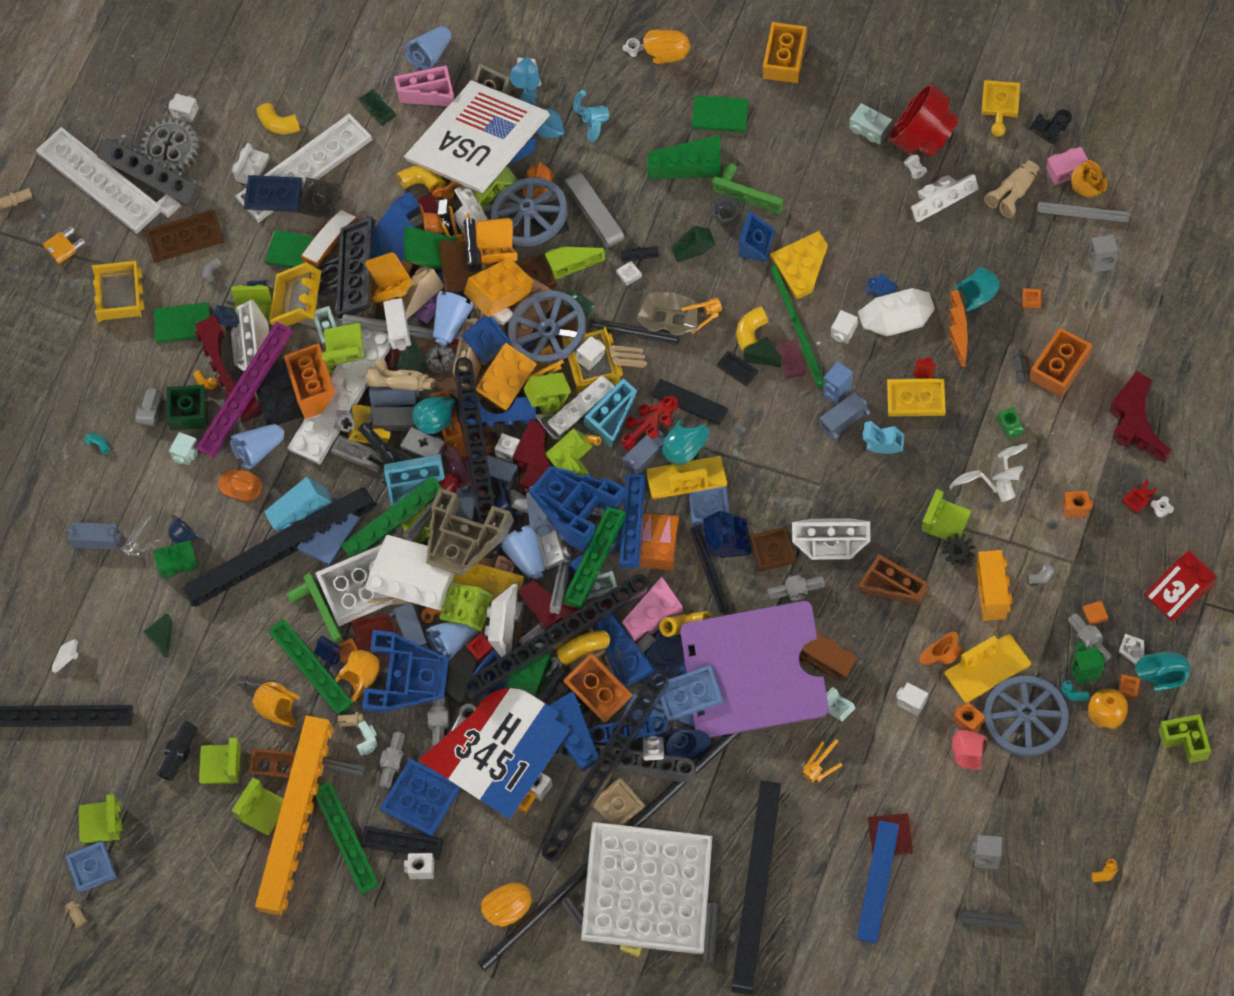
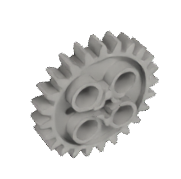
M169 118L167 123L162 119V124L156 121L155 128L149 126L151 132H144L147 138H142L145 144L140 145L143 150L141 154L146 153L154 157L153 161L156 163L161 161L169 165L168 169L171 171L174 169L178 170L179 168L184 171L183 166L185 165L190 167L188 162L195 161L192 156L198 155L195 149L199 148L197 144L199 140L190 125L187 126L185 121L180 124L178 118L175 122ZM164 134H167L165 138L161 139ZM184 138L182 142L177 143L179 139ZM162 150L159 155H155L157 151ZM179 154L176 159H172L174 155Z

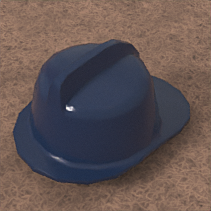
M499 479L501 491L493 498L495 507L510 511L513 518L517 517L520 520L514 508L511 507L507 490H505L503 482Z
M172 515L173 521L168 528V536L174 543L192 541L197 536L205 540L195 533L182 519Z
M678 727L665 737L667 741L666 751L669 756L700 758L711 746L709 735L702 730Z

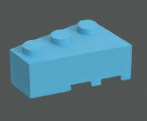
M622 379L585 416L583 425L596 436H600L601 441L610 449H612L632 407L637 390L625 379Z
M441 454L384 464L391 507L430 477L434 476L438 482L445 479Z
M306 477L264 512L273 529L281 532L335 501L328 488Z

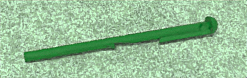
M772 265L770 270L788 310L790 321L793 322L801 341V350L814 378L815 386L823 389L824 377L778 268L776 265Z

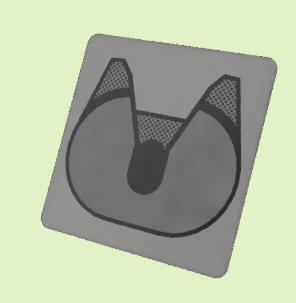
M555 413L535 415L553 439H562L570 432L566 430L562 435H558L548 425V421L556 415Z

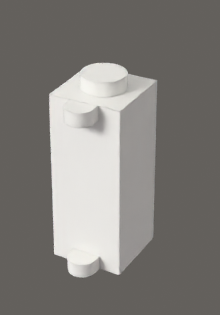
M402 298L391 299L390 301L383 302L389 340L392 349L405 350L406 346L411 345L405 306Z

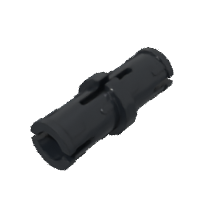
M639 246L636 249L621 250L622 262L630 260L643 261V259L659 257L658 246L646 248Z

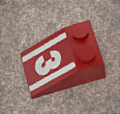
M1188 550L1174 562L1144 596L1173 622L1214 587L1217 576Z

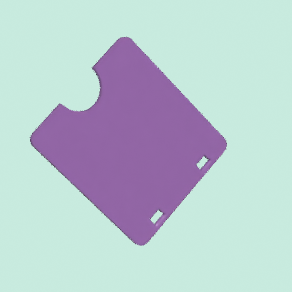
M795 602L688 622L682 625L680 631L686 672L688 673L711 664L724 699V703L705 709V715L698 716V712L693 714L695 730H702L711 738L822 718L829 713L824 677L807 674L799 663V656L803 647L810 641L818 639L813 608L809 602ZM694 645L696 655L690 657L688 646Z

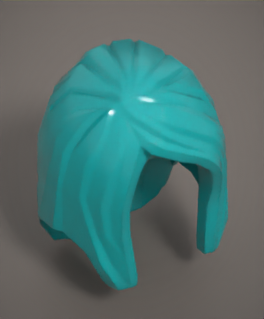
M978 267L974 274L957 284L954 289L961 290L966 299L964 311L968 312L990 301L998 293L1000 281L990 270Z
M437 396L420 401L413 410L414 425L426 434H435L444 428L453 426L451 416L455 400L452 397Z
M679 420L664 440L662 453L665 458L677 466L687 464L706 444V440L710 435L709 429L701 424L695 428L681 427L684 421Z
M1171 651L1143 656L1137 661L1135 666L1139 678L1155 684L1156 686L1153 689L1158 692L1182 686L1189 678L1191 672L1190 664L1184 655Z

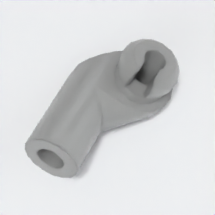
M218 258L204 266L202 277L203 279L205 278L207 283L215 279L212 273L222 265Z
M1050 563L1044 564L1039 574H1028V583H1047L1054 574V567Z

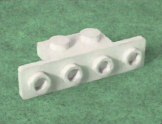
M970 174L959 181L947 175L917 191L922 201L911 207L915 221L920 222L977 191L979 188L975 175Z
M463 186L455 189L463 206L454 213V217L465 236L464 220L467 213L470 214V223H472V218L475 219V222L488 219L482 207L475 199L473 192L468 187Z
M603 375L600 376L548 421V425L558 435H562L596 406L614 388V385Z

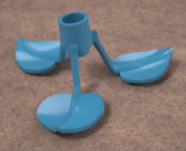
M526 56L512 68L510 80L515 87L523 88L519 100L536 106L535 98L537 93L535 89L540 83V76L535 64ZM544 109L548 111L550 116L538 128L536 133L545 138H555L563 135L565 131L559 114L552 109Z

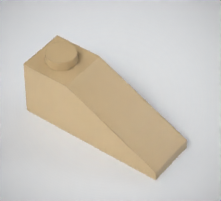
M424 266L418 269L411 278L413 283L402 297L407 319L444 287L434 269Z

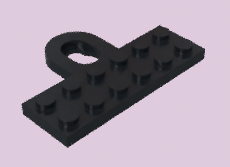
M372 217L340 228L339 257L321 263L316 267L321 270L320 280L324 275L338 270L337 276L332 281L320 282L318 296L322 297L337 292L336 316L339 319H342L344 314L353 315L372 308L373 277L365 266L367 260L374 258L375 220Z

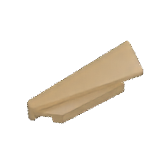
M476 305L471 310V318L466 319L462 325L453 367L454 374L456 361L461 357L469 358L473 364L475 383L482 362L461 335L485 316ZM465 366L459 367V369L462 371L468 370V368ZM462 384L465 388L471 387L469 384Z

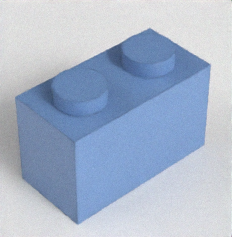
M837 362L824 376L823 395L829 402H834L838 405L852 390L853 371Z

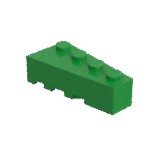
M720 135L647 152L648 179L721 177Z
M526 654L523 660H527L529 656ZM550 654L512 676L503 689H520L534 697L536 695L539 696L546 679L545 674L549 671L551 665Z

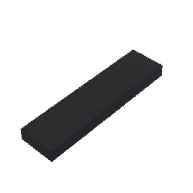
M661 378L652 392V397L661 401L668 396L676 397L678 408L720 426L728 411V408Z
M365 826L361 847L405 855L411 853H432L435 860H440L444 840Z

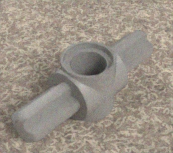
M796 575L787 578L784 582L785 585L769 588L767 592L770 600L787 596L788 599L797 601L805 598L808 591L824 588L825 582L821 576L805 580L804 577Z
M1078 614L1071 615L1068 618V622L1077 631V642H1084L1086 650L1098 647L1099 652L1104 654L1105 661H1109L1111 654L1102 645L1103 637L1098 628L1094 625H1086Z
M444 698L434 700L433 707L428 710V727L433 730V746L444 738V730L449 727V711L444 707Z
M401 732L393 733L390 748L383 750L381 755L380 767L383 769L379 785L385 789L391 788L394 774L401 771L403 766L404 753L401 751L405 735Z

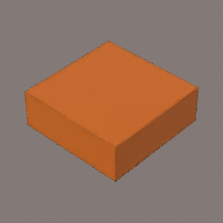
M1023 288L1022 308L1041 309L1042 289Z
M1102 601L1083 606L1082 609L1089 625L1108 620V615Z
M352 638L334 646L343 664L348 662L352 651L358 650Z
M1121 674L1118 691L1125 697L1137 699L1141 678Z

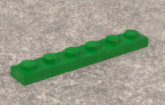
M434 476L430 477L341 544L349 557L371 549L383 540L386 535L392 533L432 503L439 488H443Z
M607 507L563 599L564 605L578 609L583 608L626 517L625 511Z
M284 619L268 630L269 634L337 716L343 714L354 705Z
M329 781L319 786L315 797L360 894L362 895L379 887L377 879L331 782Z

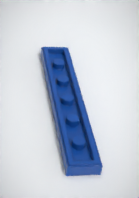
M645 473L626 475L623 509L626 517L622 524L620 568L640 567L646 486Z
M879 821L856 940L877 944L899 824Z

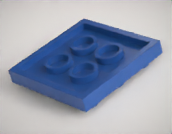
M409 759L381 805L380 811L429 837H433L462 788L432 769Z

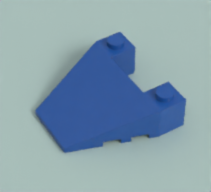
M410 191L392 203L375 227L374 258L393 252L399 261L402 262L404 258V228L406 226L414 228L409 220L420 214V204Z
M550 466L529 490V493L566 543L584 552L595 533V524L587 521V518L597 506L604 510L607 507L619 509L624 503L625 487L610 479L591 478L592 475H576L574 471Z
M373 630L371 653L390 656L386 690L365 688L362 707L364 712L385 714L444 698L449 658L419 646L410 640H406L393 632Z

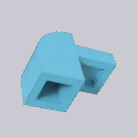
M872 421L864 424L863 440L867 442V449L872 452L884 454L903 451L904 433L895 426L881 429Z

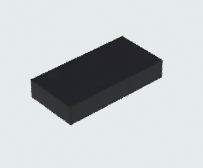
M727 351L717 363L718 368L745 386H748L758 374L756 368L730 351Z

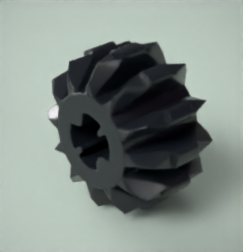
M955 533V541L949 536L947 540L951 544L943 543V546L948 547V550L942 551V554H950L946 557V561L954 558L952 565H955L957 560H959V565L963 566V558L969 563L970 559L967 555L972 557L975 555L973 552H969V549H975V545L968 546L972 539L969 538L965 542V534H962L959 540L958 534ZM958 544L960 546L961 544L963 546L962 555L954 553L956 550L955 545Z

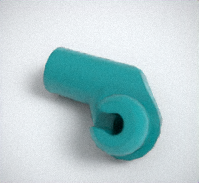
M88 433L84 438L86 445L92 446L93 443L98 445L102 454L110 452V448L103 436Z
M1071 681L1063 682L1061 687L1062 693L1070 701H1089V692H1077Z

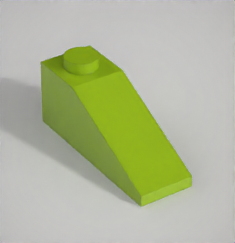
M560 247L545 253V259L556 280L604 261L605 252L603 248Z

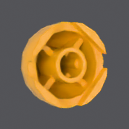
M1092 160L1084 161L1076 166L1071 175L1073 190L1086 198H1093L1106 191L1107 179L1106 177L1103 178L1101 174L1102 168Z
M1103 688L1090 698L1088 716L1096 726L1114 729L1121 726L1126 720L1128 703L1125 696L1118 690Z

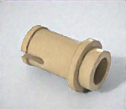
M359 712L351 715H338L339 728L347 726L359 728L358 724L364 721L363 714H359Z
M72 901L65 906V912L69 913L75 927L79 928L87 923V919L80 909V903Z

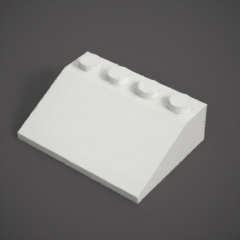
M386 535L370 570L365 589L442 611L455 573L428 565L426 563L428 546Z
M382 544L315 572L338 627L393 603L392 600L380 605L368 603L373 598H390L391 596L365 589L370 570Z

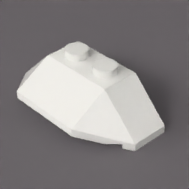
M911 288L875 298L859 310L858 315L863 329L884 336H891L923 327L934 312L935 307L929 292Z
M252 299L237 307L236 312L239 324L237 328L232 327L231 329L234 365L243 371L246 370L269 333L268 321Z
M850 518L792 522V542L812 560L851 559L870 542V521Z
M518 584L511 585L494 599L492 605L487 608V617L490 618V625H486L485 637H488V642L501 657L512 651Z

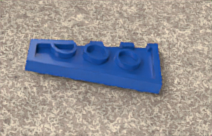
M615 614L596 625L597 630H604L609 634L610 643L605 651L615 676L626 688L655 671Z
M571 692L548 706L559 712L555 720L571 729L561 744L583 772L595 764L598 755L575 694Z

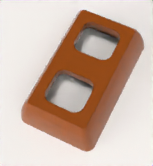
M254 748L248 771L253 775L289 779L296 753ZM261 759L271 761L268 771L258 770ZM279 762L290 763L288 773L277 772Z

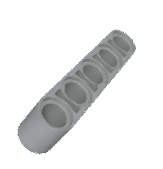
M581 172L563 180L567 191L607 248L625 239L622 230Z

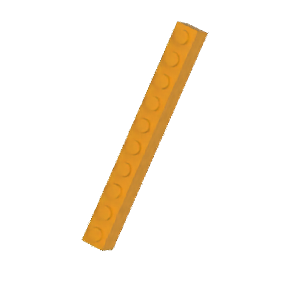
M307 715L305 717L255 904L259 912L282 916L283 910L286 911L288 899L286 898L288 891H291L293 887V872H296L298 868V852L301 853L303 849V833H306L308 830V814H311L313 811V795H316L318 792V776H321L323 773V757H326L328 754V738L331 739L333 735V727L328 719Z

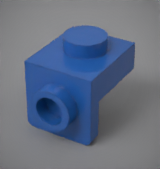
M880 274L868 281L866 293H875L881 297L896 293L899 286L883 274Z

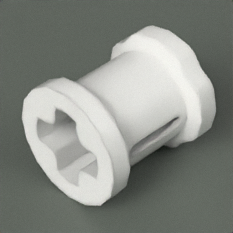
M912 155L904 161V165L910 169L913 179L921 178L927 172V169L921 165L918 155Z

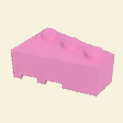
M447 65L394 76L400 103L449 106L454 100Z
M661 577L623 620V627L637 644L647 632L652 635L659 631V624L663 618L682 615L683 606Z

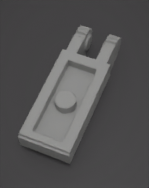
M341 435L338 436L330 450L336 456L362 467L366 466L375 472H379L380 466L369 461L370 457L379 462H384L381 460V455L372 448L356 441H350Z

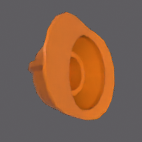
M540 161L538 164L532 165L525 174V178L537 177L551 182L554 180L552 170ZM534 186L532 200L549 189ZM528 187L523 188V195L525 199Z
M420 204V216L424 230L442 234L444 232L441 226L443 220L435 213L424 212Z
M229 470L222 474L218 482L219 490L224 495L243 501H252L258 498L263 488L259 477L245 470Z
M952 631L928 646L919 657L920 663L929 665L936 661L941 664H951L964 653L963 647L958 643L957 632Z

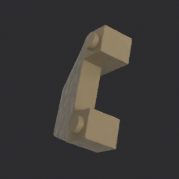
M439 488L431 509L432 518L426 563L463 576L507 537L514 519L510 511L495 506L491 507L484 525L456 516L461 505L460 498L456 493Z

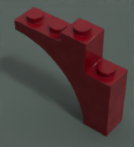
M1136 371L1111 403L1109 412L1116 419L1122 420L1114 430L1112 439L1120 446H1125L1128 449L1133 443L1139 450L1151 454L1155 460L1166 463L1172 449L1167 447L1155 435L1149 425L1145 411V399L1151 389L1153 380Z
M530 420L512 457L513 464L518 466V470H526L520 483L521 491L525 495L529 492V487L534 486L550 467L546 457V443L549 433L541 423Z
M534 580L521 588L517 594L543 631L580 610L564 605L562 600L560 613H550L552 594L541 588ZM597 598L586 600L584 606L593 602ZM608 602L601 604L604 609L612 607ZM588 612L585 614V617L587 619H593L595 615L591 612ZM570 623L568 625V627L572 630H575L579 627L576 623Z

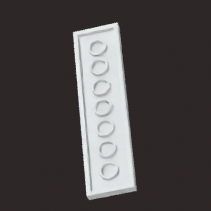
M349 113L263 176L301 177L303 179V191L372 141V136ZM246 188L236 195V200L243 207ZM247 210L258 223L274 212Z
M62 127L36 149V153L134 233L138 234L161 212L162 208L105 161L99 159L95 153Z
M361 328L365 359L337 365L330 376L335 395L323 413L304 419L287 447L289 451L319 465L322 463L341 431L333 428L337 411H352L353 404L357 405L368 387L366 377L369 368L375 367L377 359L384 360L392 347L389 335L383 331Z

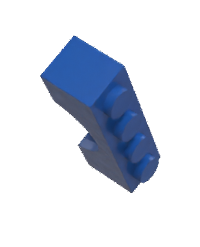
M528 397L516 398L513 406L501 414L488 412L478 400L481 422L484 423V426H495V422H503V425H514V421H522V424H529L530 420H537L535 416L537 415L536 407L531 406ZM470 401L464 402V404L467 406L473 405V403ZM474 419L467 420L470 424L476 423Z

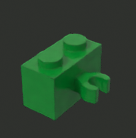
M190 540L153 550L157 570L161 578H171L175 574L188 573L198 568L194 548Z
M1084 642L1077 643L1076 653H1074L1071 665L1077 685L1099 680L1106 663L1104 654L1099 652L1098 647L1086 650Z

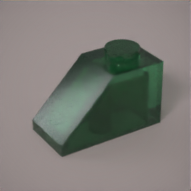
M693 226L671 246L676 261L682 262L703 255L716 243L709 228Z
M410 335L411 345L406 346V349L402 351L396 365L397 371L400 369L414 370L425 374L427 365L414 336Z

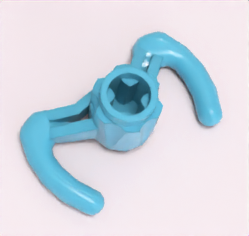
M581 90L575 96L573 109L576 114L582 115V120L588 126L587 139L590 143H594L600 135L601 123L609 120V111L603 105L594 107L581 106V99L587 94L586 90Z

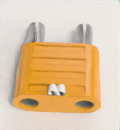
M73 227L68 228L63 233H57L42 244L58 264L77 252L76 250L85 244L82 238L73 245L67 239L68 236L75 232Z

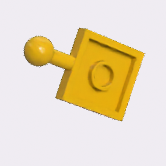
M984 80L981 115L996 116L995 123L991 127V132L996 137L1004 135L1006 127L1003 124V116L1018 117L1020 83Z

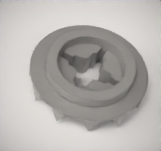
M436 345L425 354L427 367L435 373H444L450 370L455 362V355L452 349L446 346ZM439 353L443 357L442 364L437 359Z

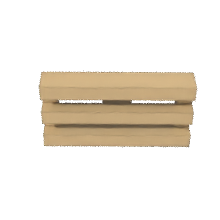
M615 345L609 348L614 365L641 368L647 365V362L644 361L645 355H642L643 348Z

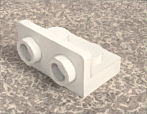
M247 143L240 152L238 162L232 168L235 181L247 184L248 175L261 176L270 159L269 154L254 150L251 144Z
M557 529L542 537L536 534L545 569L549 570L563 562H568L569 564L572 562V551Z

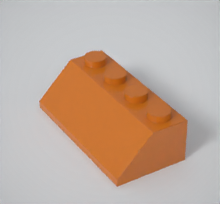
M317 343L284 356L297 401L305 419L323 413L335 395L326 363L322 359L320 344Z

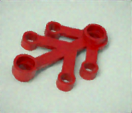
M665 397L661 403L649 407L647 404H642L637 410L644 417L635 419L634 416H629L625 419L624 423L628 429L641 425L632 434L629 433L622 437V445L626 451H631L638 444L637 438L644 431H646L650 439L656 438L659 435V421L662 426H668L672 423L671 415L678 408L676 397Z

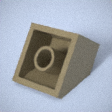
M491 61L479 63L474 82L509 96L515 88L510 80V70Z

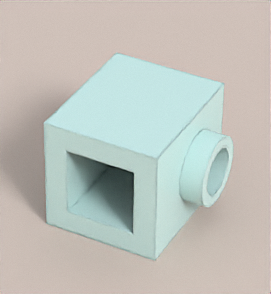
M178 433L169 450L175 463L190 465L191 461L196 458L198 453L196 438Z

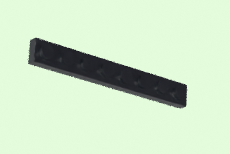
M132 705L0 706V727L132 726L134 708Z

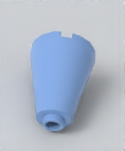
M439 26L410 40L405 45L407 49L405 55L408 61L416 69L419 67L424 70L432 69L451 41L450 30Z
M442 291L438 293L433 338L436 339V343L446 346L447 343L450 344L473 309V302L468 304L466 303V298L450 292H446V295H442Z
M267 425L231 436L233 440L230 441V445L237 460L241 458L244 462L241 465L250 470L283 441L284 431L279 425Z
M528 525L522 527L523 531L516 532L515 530L508 534L500 542V547L528 580L536 581L543 577L545 568L536 533Z
M452 622L431 626L426 631L430 633L427 635V640L432 650L449 658V661L480 633V631H475L463 624Z

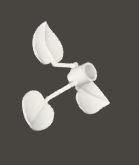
M1028 444L1012 446L998 454V458L1003 457L1005 471L992 477V480H1000L996 482V487L984 473H981L980 470H975L957 477L950 485V490L956 485L981 477L993 489L994 493L998 492L1001 502L1014 498L1016 495L1010 480H1019L1024 468L1023 466H1017L1008 469L1007 460L1010 456L1021 452L1023 449H1027Z

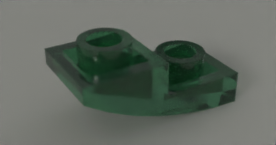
M372 89L359 98L360 103L381 126L396 117L395 112L384 103L383 98L375 90Z
M570 288L566 292V294L573 297L580 304L585 318L596 307L593 302ZM562 301L561 304L564 307L570 309L571 312L574 311L573 307Z

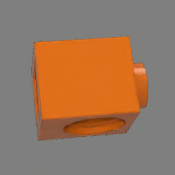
M1088 491L1064 493L1065 518L1088 517L1089 511L1093 509L1092 498H1089ZM1079 502L1082 506H1076L1074 503Z
M966 702L963 706L959 705L953 712V723L961 729L977 732L984 724L986 716L969 702ZM968 715L971 716L973 719L970 721H966L963 719V716Z

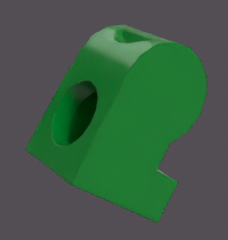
M1014 407L997 414L995 419L998 425H1001L1007 439L1024 433Z

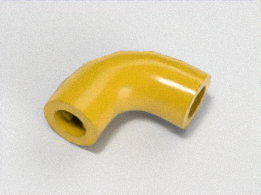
M270 103L257 107L256 112L264 128L270 132L286 135L301 131L295 114L280 117L276 114L274 106Z
M412 166L396 173L403 189L415 184H423L432 193L439 187H445L446 184L440 175L420 166Z
M762 306L745 314L738 323L736 337L742 352L745 354L753 352L759 347L755 331L760 326L768 323V318Z
M708 611L670 616L661 620L659 628L666 637L681 635L680 630L683 624L710 619L712 616Z
M604 630L582 634L560 647L557 651L558 658L563 664L570 665L587 653L606 649L610 643L609 634Z

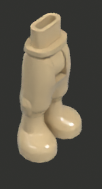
M1030 160L1025 164H1021L1018 169L1002 181L1001 186L997 190L988 192L985 195V203L991 208H996L999 205L1001 214L1006 218H1012L1016 212V200L1025 195L1033 179L1037 176L1040 167ZM1011 191V193L1004 200H1002L1004 195L1007 192Z
M377 359L375 367L369 368L366 377L368 386L377 388L389 387L395 390H431L436 383L435 379L429 378L428 375L418 371L402 369L391 371L383 359Z

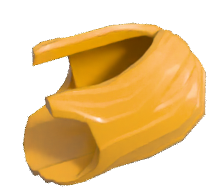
M650 30L643 38L644 49L647 54L656 57L652 58L653 63L656 64L671 63L684 59L691 46L688 36L675 30Z
M365 650L351 652L347 664L337 675L335 681L338 682L340 679L349 681L354 690V695L351 698L352 702L359 699L364 694L365 688L369 689L380 671V660L371 652Z
M276 682L264 683L256 690L252 703L257 713L281 725L294 727L297 723V720L294 719L291 713L294 698L300 700L299 695L290 692Z
M522 883L503 885L490 892L482 900V914L494 926L504 927L509 924L512 925L528 912L532 903L531 891Z

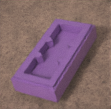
M438 293L430 298L413 315V317L416 316L419 319V322L427 324L435 316Z

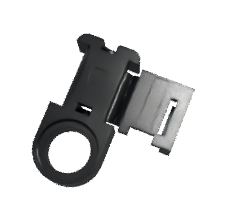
M1061 109L1051 121L1050 119H1044L1043 115L1039 113L1029 129L1031 131L1033 128L1043 133V139L1056 144L1057 136L1062 130L1065 132L1072 120V115L1068 110ZM1064 115L1067 117L1068 121L1061 122L1058 119V116Z
M439 200L438 216L443 218V223L450 237H452L454 232L449 214V200Z

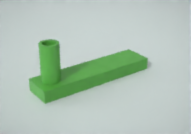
M728 163L721 178L715 176L712 182L713 192L732 196L736 200L781 215L783 199L731 182L737 170L734 164Z
M311 573L304 575L306 583L286 593L290 602L293 603L311 593L334 642L337 645L344 642L345 640L316 579Z

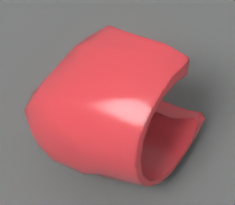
M958 730L952 738V750L956 764L962 768L981 769L982 754L987 748L986 736L974 731Z

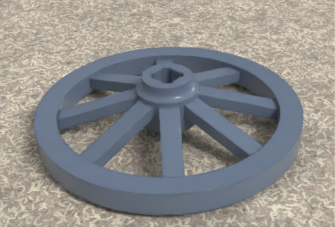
M525 178L508 185L500 192L493 203L491 219H499L501 216L518 213L512 220L513 229L524 218V237L513 236L512 244L517 246H534L549 240L562 228L568 213L567 201L562 190L555 183L543 178ZM534 186L549 189L532 200ZM528 187L526 199L522 200L514 194L517 190ZM554 194L560 201V206L538 205ZM507 198H510L519 205L500 210ZM538 211L559 213L554 224L550 226L538 214ZM535 218L546 231L530 237L531 219Z
M542 291L527 297L516 307L508 326L509 339L514 349L537 364H551L567 358L580 346L586 332V318L580 304L570 295L559 291ZM554 299L555 303L550 319H546L539 302ZM562 301L574 308L573 312L556 322ZM534 305L541 322L538 324L521 316L530 306ZM578 316L577 332L559 329ZM520 323L536 329L538 332L517 338V324ZM562 336L574 339L566 348L561 350L555 337ZM541 338L533 354L520 346V344ZM551 340L556 353L540 355L547 341Z
M1016 676L1001 682L988 696L984 709V715L986 716L984 723L991 739L1003 750L1018 756H1036L1053 749L1063 738L1069 719L1067 704L1058 689L1049 682L1034 676ZM1020 685L1023 704H1020L1003 691ZM1027 685H1033L1045 690L1033 703H1029ZM1051 695L1060 711L1037 710L1036 708ZM997 697L1017 709L1014 711L991 713L992 706ZM1024 711H1028L1030 714L1026 715ZM1016 717L1015 722L1001 737L996 731L992 720ZM1037 717L1061 718L1057 733L1054 735ZM1032 723L1049 739L1048 742L1032 747ZM1021 724L1024 725L1025 747L1007 742Z

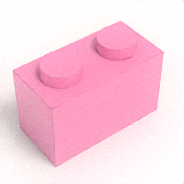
M1082 147L1071 148L1062 154H1054L1048 158L1046 169L1053 183L1058 185L1071 180L1074 168L1087 161L1088 158Z

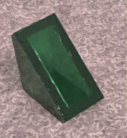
M767 336L744 349L745 362L781 368V355Z
M165 614L144 631L147 639L164 657L169 655L173 624L170 614Z

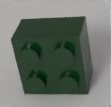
M204 384L167 387L166 421L170 431L208 428V393Z

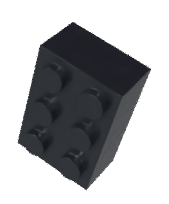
M285 359L275 362L256 391L267 425H280L304 417L297 401Z

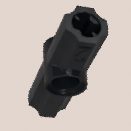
M187 721L181 722L173 740L171 739L166 745L165 757L157 771L158 776L167 781L174 780L181 763H184L189 756L190 745L198 730L197 726Z

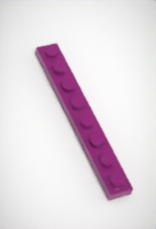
M277 321L275 322L198 444L197 450L213 459L215 458L293 334L292 329Z

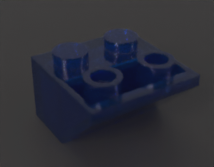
M717 511L703 519L707 553L709 555L728 558L751 554L747 519L723 511Z

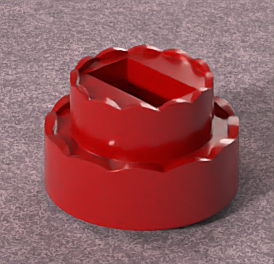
M932 83L925 86L910 100L895 123L888 141L908 155H911L916 150L929 158L936 154L938 149L945 144L946 139L952 135L953 128L958 125L959 116L949 109L951 98Z

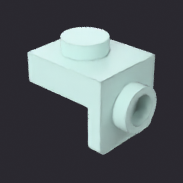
M834 687L827 692L828 714L843 722L855 709L854 704L840 696Z
M363 721L358 726L366 741L357 745V749L360 755H367L378 747L375 739L377 734L372 725L368 726L366 721Z

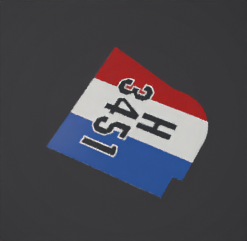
M501 689L484 698L468 718L425 753L419 761L510 819L571 729L555 720L559 714L558 711L531 694L520 689Z

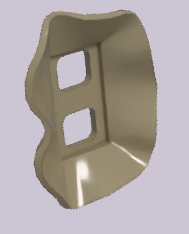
M653 292L644 298L637 315V321L653 332L666 329L673 335H683L697 330L698 308L682 311L681 308L695 305L697 302L692 298L675 292ZM656 312L666 313L664 322L654 320ZM674 315L684 316L682 325L672 323Z

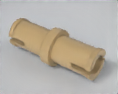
M29 188L16 193L10 192L8 196L0 198V210L12 205L15 207L18 206V203L33 199Z

